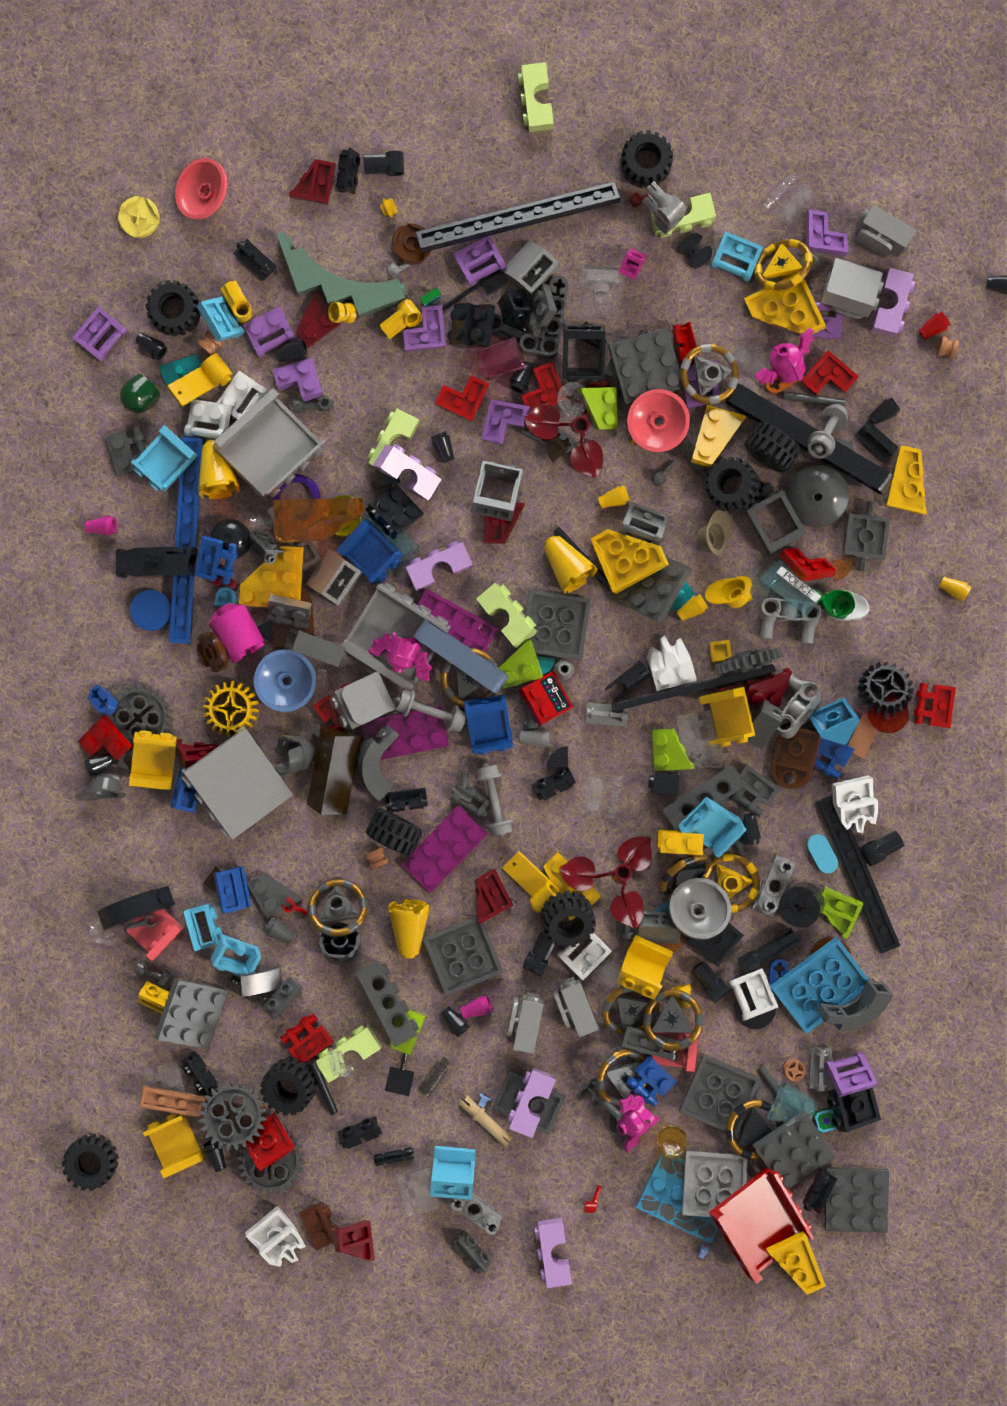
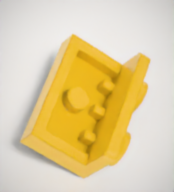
M146 981L138 994L137 1002L162 1014L169 992Z

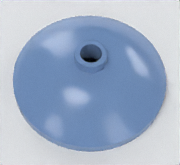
M277 650L265 656L258 664L254 675L255 691L259 699L269 708L281 712L294 711L303 707L313 696L316 688V673L311 662L302 654L292 650ZM289 677L290 684L285 685L283 679Z

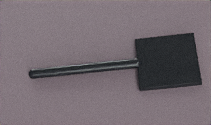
M499 269L480 279L478 284L443 305V309L448 308L481 286L489 294L508 282V280Z
M404 1053L400 1069L390 1067L385 1091L409 1096L414 1072L404 1070L408 1054Z

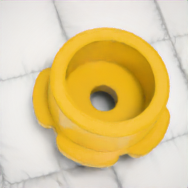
M384 198L383 204L380 205L381 210L385 216L393 218V215L398 213L396 204L392 198L387 200Z

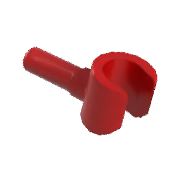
M290 897L286 898V901L291 903V906L282 905L283 910L287 913L297 911L305 916L308 914L307 910L295 905Z
M597 1185L592 1202L585 1201L584 1211L586 1213H594L596 1211L602 1186Z

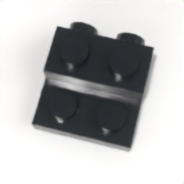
M455 304L454 310L450 314L452 327L447 335L449 345L458 348L490 347L495 306L491 304Z
M397 484L379 495L366 508L369 517L376 521L382 527L383 532L393 540L424 514Z
M873 1088L841 1097L838 1096L836 1089L828 1091L829 1096L826 1101L834 1113L832 1124L839 1132H850L881 1120Z

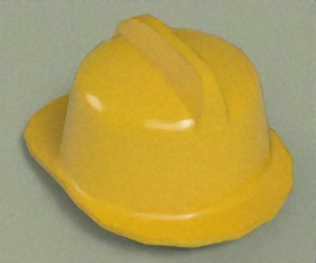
M746 576L717 580L706 588L705 599L712 604H726L734 609L740 608L747 602L752 601L750 593L751 580Z

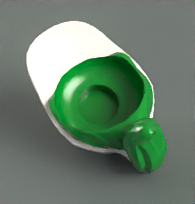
M840 589L831 590L822 595L821 591L814 590L821 596L814 603L823 606L826 613L833 619L847 622L860 619L869 612V604L861 595Z

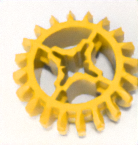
M231 681L230 687H228L227 682H223V689L219 685H215L217 692L209 691V694L213 696L212 699L209 697L204 699L210 702V704L203 705L204 709H209V712L203 714L204 717H211L206 723L208 725L213 722L215 723L212 727L213 731L220 727V735H223L225 730H227L226 734L228 737H231L232 730H234V734H237L236 731L242 726L246 728L245 725L252 728L253 724L249 720H257V717L252 716V713L259 712V709H253V705H257L259 702L251 701L256 696L255 693L248 695L247 693L250 691V688L246 687L242 690L243 683H239L237 688H235V681ZM229 692L227 701L224 704L215 705L222 694ZM236 692L245 699L247 707L237 704ZM232 703L233 707L240 708L241 710L232 711L233 714L230 715V711L221 709V707L230 706L229 704ZM215 711H221L225 714L227 725L218 720ZM238 713H247L242 722L233 726V721Z

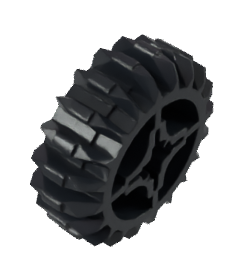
M888 661L883 666L880 662L876 663L875 667L870 665L868 670L863 671L862 677L858 680L860 684L857 686V690L861 691L858 694V698H864L861 702L862 705L868 704L867 710L870 711L873 708L875 715L882 712V716L886 717L889 712L892 717L896 712L902 713L903 708H907L909 706L908 702H911L913 699L911 694H913L914 688L910 687L913 681L907 680L909 673L903 674V668L896 669V663L892 667H889ZM879 676H885V677H886V679H884V680H880V679L874 680L873 678H876V677H879ZM888 683V685H887V687H886V688H887V692L885 693V695H883V694H884V691H885V690H884V687H885V685ZM886 699H898L895 702H884Z

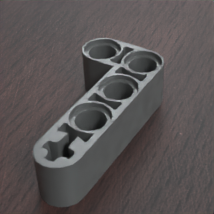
M556 276L550 282L554 303H558L561 306V310L556 312L550 322L556 324L558 330L550 332L546 326H543L542 335L534 336L531 333L523 335L520 339V350L527 356L551 359L558 353L568 292V281L563 276ZM558 283H560L562 286L560 290V297L556 296L557 288L555 286H557ZM531 340L535 346L532 349H526L523 343ZM550 343L554 345L555 350L553 352H546L543 348L544 345Z

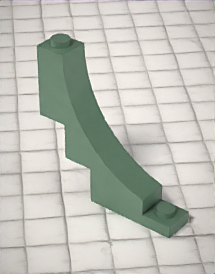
M285 232L277 234L300 297L323 289L329 306L332 302L344 303L353 299L359 318L396 306L401 301L406 300L405 296L408 293L405 284H400L398 278L379 283H362L343 279L319 266L308 256L302 247L292 251V249H295L292 238H287Z

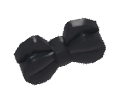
M691 233L690 237L683 239L678 246V252L688 255L690 266L694 269L702 267L707 259L711 258L713 252L711 246L703 247L700 250L697 248V245L702 240V235L698 233Z

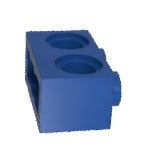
M180 767L170 808L195 813L198 800L194 794L197 791L193 786L188 787L182 779L184 773L181 770H187L188 768Z

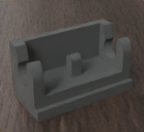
M766 699L752 718L755 736L748 737V742L760 749L764 748L782 723V718L777 715H781L783 712L770 704Z
M644 911L639 925L638 936L651 942L680 943L681 932L672 922L669 912Z

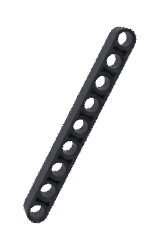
M739 383L731 396L725 400L729 406L754 421L768 423L782 430L800 448L809 453L808 438L812 433L819 431ZM836 440L833 452L825 458H818L881 495L884 494L894 478L889 471Z

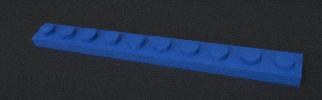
M182 437V441L198 455L179 476L175 547L186 550L191 546L197 548L200 506L198 484L203 438ZM173 577L169 643L191 644L195 577Z

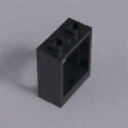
M563 325V379L569 382H577L579 379H587L589 382L604 380L605 325ZM569 339H599L598 368H568Z

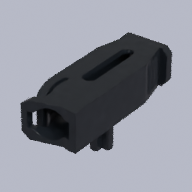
M192 546L188 547L187 550L178 547L116 549V576L119 578H127L128 575L138 578L195 577L194 568L198 550Z

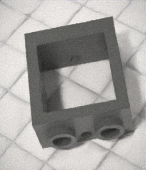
M482 461L471 513L512 522L523 469L516 466L501 465L494 461ZM485 477L515 483L511 502L481 497Z
M776 490L765 495L766 500L760 503L758 500H756L754 505L750 503L748 505L749 509L744 512L768 555L807 534L783 490L778 493ZM779 499L796 530L771 544L754 512Z
M290 628L284 647L337 667H339L340 663H343L346 656L345 647Z

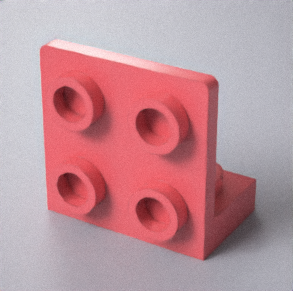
M165 909L150 913L156 916L149 917V923L154 924L158 922L157 925L153 927L145 925L132 929L127 928L126 930L149 952L146 956L151 961L155 960L184 929ZM150 914L139 917L134 922L141 921Z
M657 1033L684 1040L691 1035V1033ZM698 1038L692 1045L677 1051V1061L652 1055V1058L659 1065L684 1067L686 1071L695 1072Z

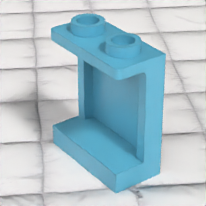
M164 425L159 430L160 434L131 463L135 465L133 470L141 477L146 475L150 479L148 484L156 491L161 489L165 492L198 455Z
M708 797L678 825L682 833L704 834L703 844L710 848L718 858L746 831L738 816Z
M435 1146L430 1188L431 1197L472 1200L475 1149Z

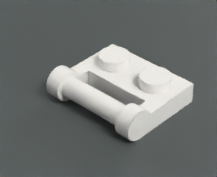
M238 371L217 403L232 406L231 416L238 420L269 391L241 371ZM252 389H255L257 393L242 414L238 413L237 411Z
M201 400L191 401L188 424L184 429L185 435L217 439L228 429L232 406ZM197 422L219 425V429L216 431L198 428Z
M595 933L590 934L592 941L573 960L568 956L580 945L579 943L576 944V947H571L570 945L556 953L582 980L612 952Z
M763 968L728 982L729 987L733 988L743 1013L741 1015L743 1021L778 1008ZM746 982L756 1009L750 1011L740 984Z

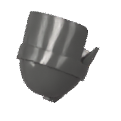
M301 735L279 736L278 745L274 750L277 754L286 756L287 761L277 765L275 770L280 776L306 770L315 758L316 752L312 742Z

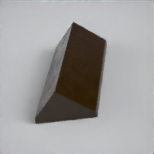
M321 726L307 805L320 815L347 814L361 735Z

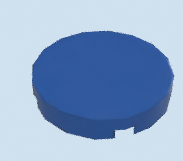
M142 591L136 595L131 603V617L135 624L144 630H159L170 621L171 603L167 596L159 591Z

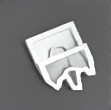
M664 635L659 639L660 650L650 647L647 661L656 691L697 681L691 657L681 638L677 639L675 645L672 646Z
M867 775L832 784L833 806L841 823L847 830L852 825L853 829L857 832L863 833L867 820L871 824H876L878 800L873 797V778Z
M278 1206L245 1232L246 1237L259 1250V1254L270 1265L280 1267L283 1257L291 1263L298 1261L294 1248L302 1249L306 1247L292 1221Z

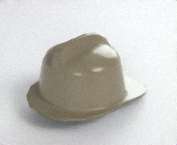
M715 511L708 524L698 530V551L712 553L715 556L723 554L730 535V520L724 511Z

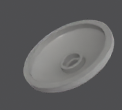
M693 878L681 883L674 890L669 902V913L676 928L684 935L700 940L710 939L720 934L727 926L731 917V904L726 892L718 884L704 878ZM694 910H699L700 915H696Z

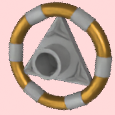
M703 344L693 348L683 359L680 367V380L685 392L695 401L709 405L717 404L729 398L736 389L739 381V368L735 358L727 349L716 344ZM706 352L719 353L728 362L730 368L697 355ZM693 358L699 394L688 381L687 372ZM732 373L728 387L723 393L708 397L703 396L727 375Z

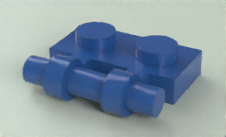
M204 535L201 538L194 576L214 582L217 579V575L223 576V584H230V579L234 575L233 564L238 554L236 552L237 545L229 543L228 550L222 549L224 541ZM221 558L226 559L225 567L219 566Z
M822 738L815 767L823 771L827 777L832 776L838 779L841 772L834 769L836 764L838 763L845 767L855 749L847 744L844 745ZM820 754L831 759L828 765L818 760Z
M650 1055L635 1069L639 1076L636 1079L633 1077L627 1079L630 1089L635 1094L643 1097L646 1104H650L653 1107L658 1103L655 1095L659 1093L661 1096H664L677 1083ZM646 1082L650 1085L647 1089L644 1088Z

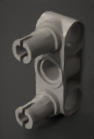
M653 181L651 186L649 185L645 189V192L649 195L644 198L642 203L654 214L656 226L664 234H667L682 220L686 207L676 195L670 196V194H666Z
M767 598L760 603L759 616L762 620L760 638L772 639L774 621L776 619L793 622L801 621L803 625L801 643L813 644L815 626L819 623V617L821 616L819 605L783 598ZM767 602L774 605L773 613L766 612L764 606ZM808 607H811L815 610V616L813 618H809L806 615V609Z
M793 674L788 686L795 690L796 694L787 703L782 711L783 713L777 715L782 718V723L776 731L783 738H791L798 732L820 703L822 697L815 683L802 681ZM809 691L816 692L813 697L806 696ZM786 723L791 724V726H790L789 729H787V730H782V729H781V727H782L784 724H786Z
M775 855L772 859L774 861L773 865L769 866L753 906L754 911L771 918L774 917L778 909L781 896L786 889L795 866V862ZM773 880L777 881L779 885L778 890L775 892L769 889V884Z
M472 1193V1200L443 1199L453 1210L458 1211L484 1229L488 1234L494 1235L496 1230L498 1231L500 1221L504 1215L500 1211H495L492 1205L475 1193ZM471 1204L479 1206L477 1211H470L468 1207Z

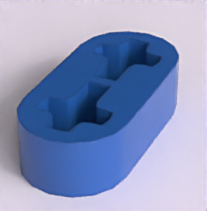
M99 685L94 686L90 690L88 699L95 709L106 716L112 715L117 708V701L111 693Z
M774 959L770 963L769 985H772L789 972L788 964L784 960ZM778 963H781V966L784 967V970L780 971V977H777V971L773 969ZM772 990L774 998L779 999L778 996Z

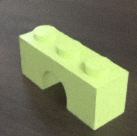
M546 62L521 65L518 81L519 86L523 85L524 93H520L521 105L526 106V113H523L524 126H528L529 132L552 130L554 122L551 103L541 104L534 98L537 91L548 89L549 82Z
M706 193L691 197L689 200L690 213L684 216L667 234H664L656 226L654 214L649 210L654 235H660L661 238L671 236L672 232L680 230V233L691 231L692 227L700 225V228L712 225V222L716 219V213L711 194Z
M398 408L395 413L391 412L386 421L388 423L386 430H382L377 438L379 443L376 449L372 448L367 457L370 460L369 466L377 469L373 466L384 446L390 445L393 439L404 437L411 440L420 423L419 419Z
M494 583L476 599L488 615L495 616L503 610L508 612L510 617L509 623L501 631L514 647L520 648L537 633L534 628L536 624L529 616H524L521 612L523 608L516 600L512 601L509 597L511 593L505 585L501 586Z
M363 1025L352 1031L353 1036L348 1039L344 1036L335 1042L336 1047L330 1051L326 1048L317 1054L319 1057L316 1060L317 1065L328 1083L347 1071L348 1068L343 1062V1054L346 1051L354 1050L365 1060L381 1049L382 1045L369 1025L365 1028Z

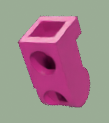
M632 247L626 253L618 272L635 280L647 254L640 253Z

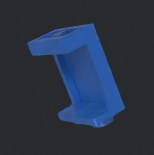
M363 520L336 549L341 556H346L369 579L368 582L371 585L382 583L388 576L386 573L391 568L395 569L401 563L400 558L404 555L370 520Z
M505 694L464 701L473 754L483 755L489 751H506L514 747Z

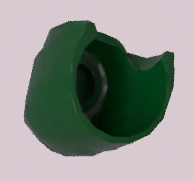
M139 373L127 380L120 392V400L125 409L135 414L145 413L150 410L160 397V392L155 385Z

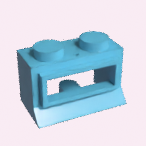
M211 903L183 911L194 951L218 944L220 935L223 932L221 927H217L215 919L218 918L215 906L212 907ZM201 911L205 912L212 941L205 943L202 941L195 913Z
M223 934L220 935L219 942L211 956L212 964L216 969L233 972L238 977H240V974L254 973L261 959L257 946ZM226 948L235 951L240 956H243V954L247 955L246 962L224 956Z

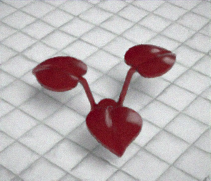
M591 382L582 388L610 387V382ZM578 393L577 403L585 408L587 404L583 396ZM543 404L534 408L524 417V422L529 431L541 439L555 438L558 434V426H569L574 433L580 434L581 446H576L571 451L570 463L579 473L592 478L598 477L603 465V451L601 446L594 440L584 444L585 432L590 426L586 408L583 410V416L576 417L571 422L560 423L559 411L549 404Z
M638 836L624 841L618 848L617 856L625 864L617 866L613 871L593 875L595 872L594 863L589 858L583 856L572 858L560 867V874L568 886L577 891L591 889L593 879L612 876L615 883L622 885L621 896H616L611 901L610 912L613 918L619 923L632 928H637L640 925L644 913L643 900L635 891L625 894V886L627 885L626 881L632 875L631 870L642 871L649 866L652 859L650 837Z

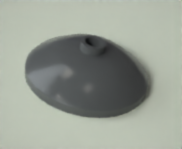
M814 465L802 469L792 478L787 489V499L802 524L810 527H824L836 522L844 514L849 501V490L844 478L836 470L827 466ZM816 493H820L822 495V499L820 501H816L814 499V495Z

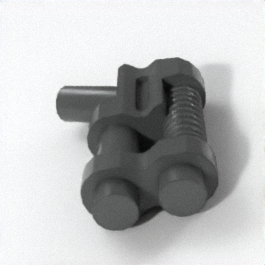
M461 772L460 785H456L453 788L451 801L455 804H460L463 808L475 814V817L478 819L480 817L485 819L488 814L485 809L489 808L491 810L492 808L489 796L486 797L479 793L476 787L472 789L468 787L469 773ZM472 798L482 804L480 809L470 803Z

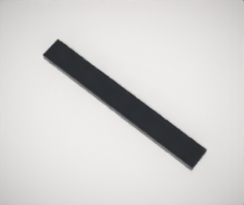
M770 664L744 673L738 672L613 703L612 708L613 712L776 672L775 666Z
M830 795L816 801L857 899L863 902L862 910L880 953L882 954L901 946L851 827L848 830L844 827L833 806V796Z

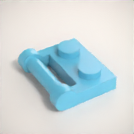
M725 231L711 267L714 269L720 268L749 282L763 246ZM725 255L749 265L748 269L745 270L720 260L721 256Z
M224 296L202 301L197 305L217 342L233 337L238 338L245 333L243 327L238 325L227 306Z

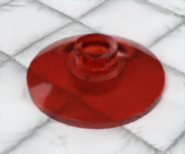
M886 699L884 702H895L898 699ZM908 707L903 708L902 713L896 712L892 717L890 715L889 719L883 717L882 712L875 715L873 708L870 711L867 710L868 719L872 726L883 733L900 731L905 727L909 719Z

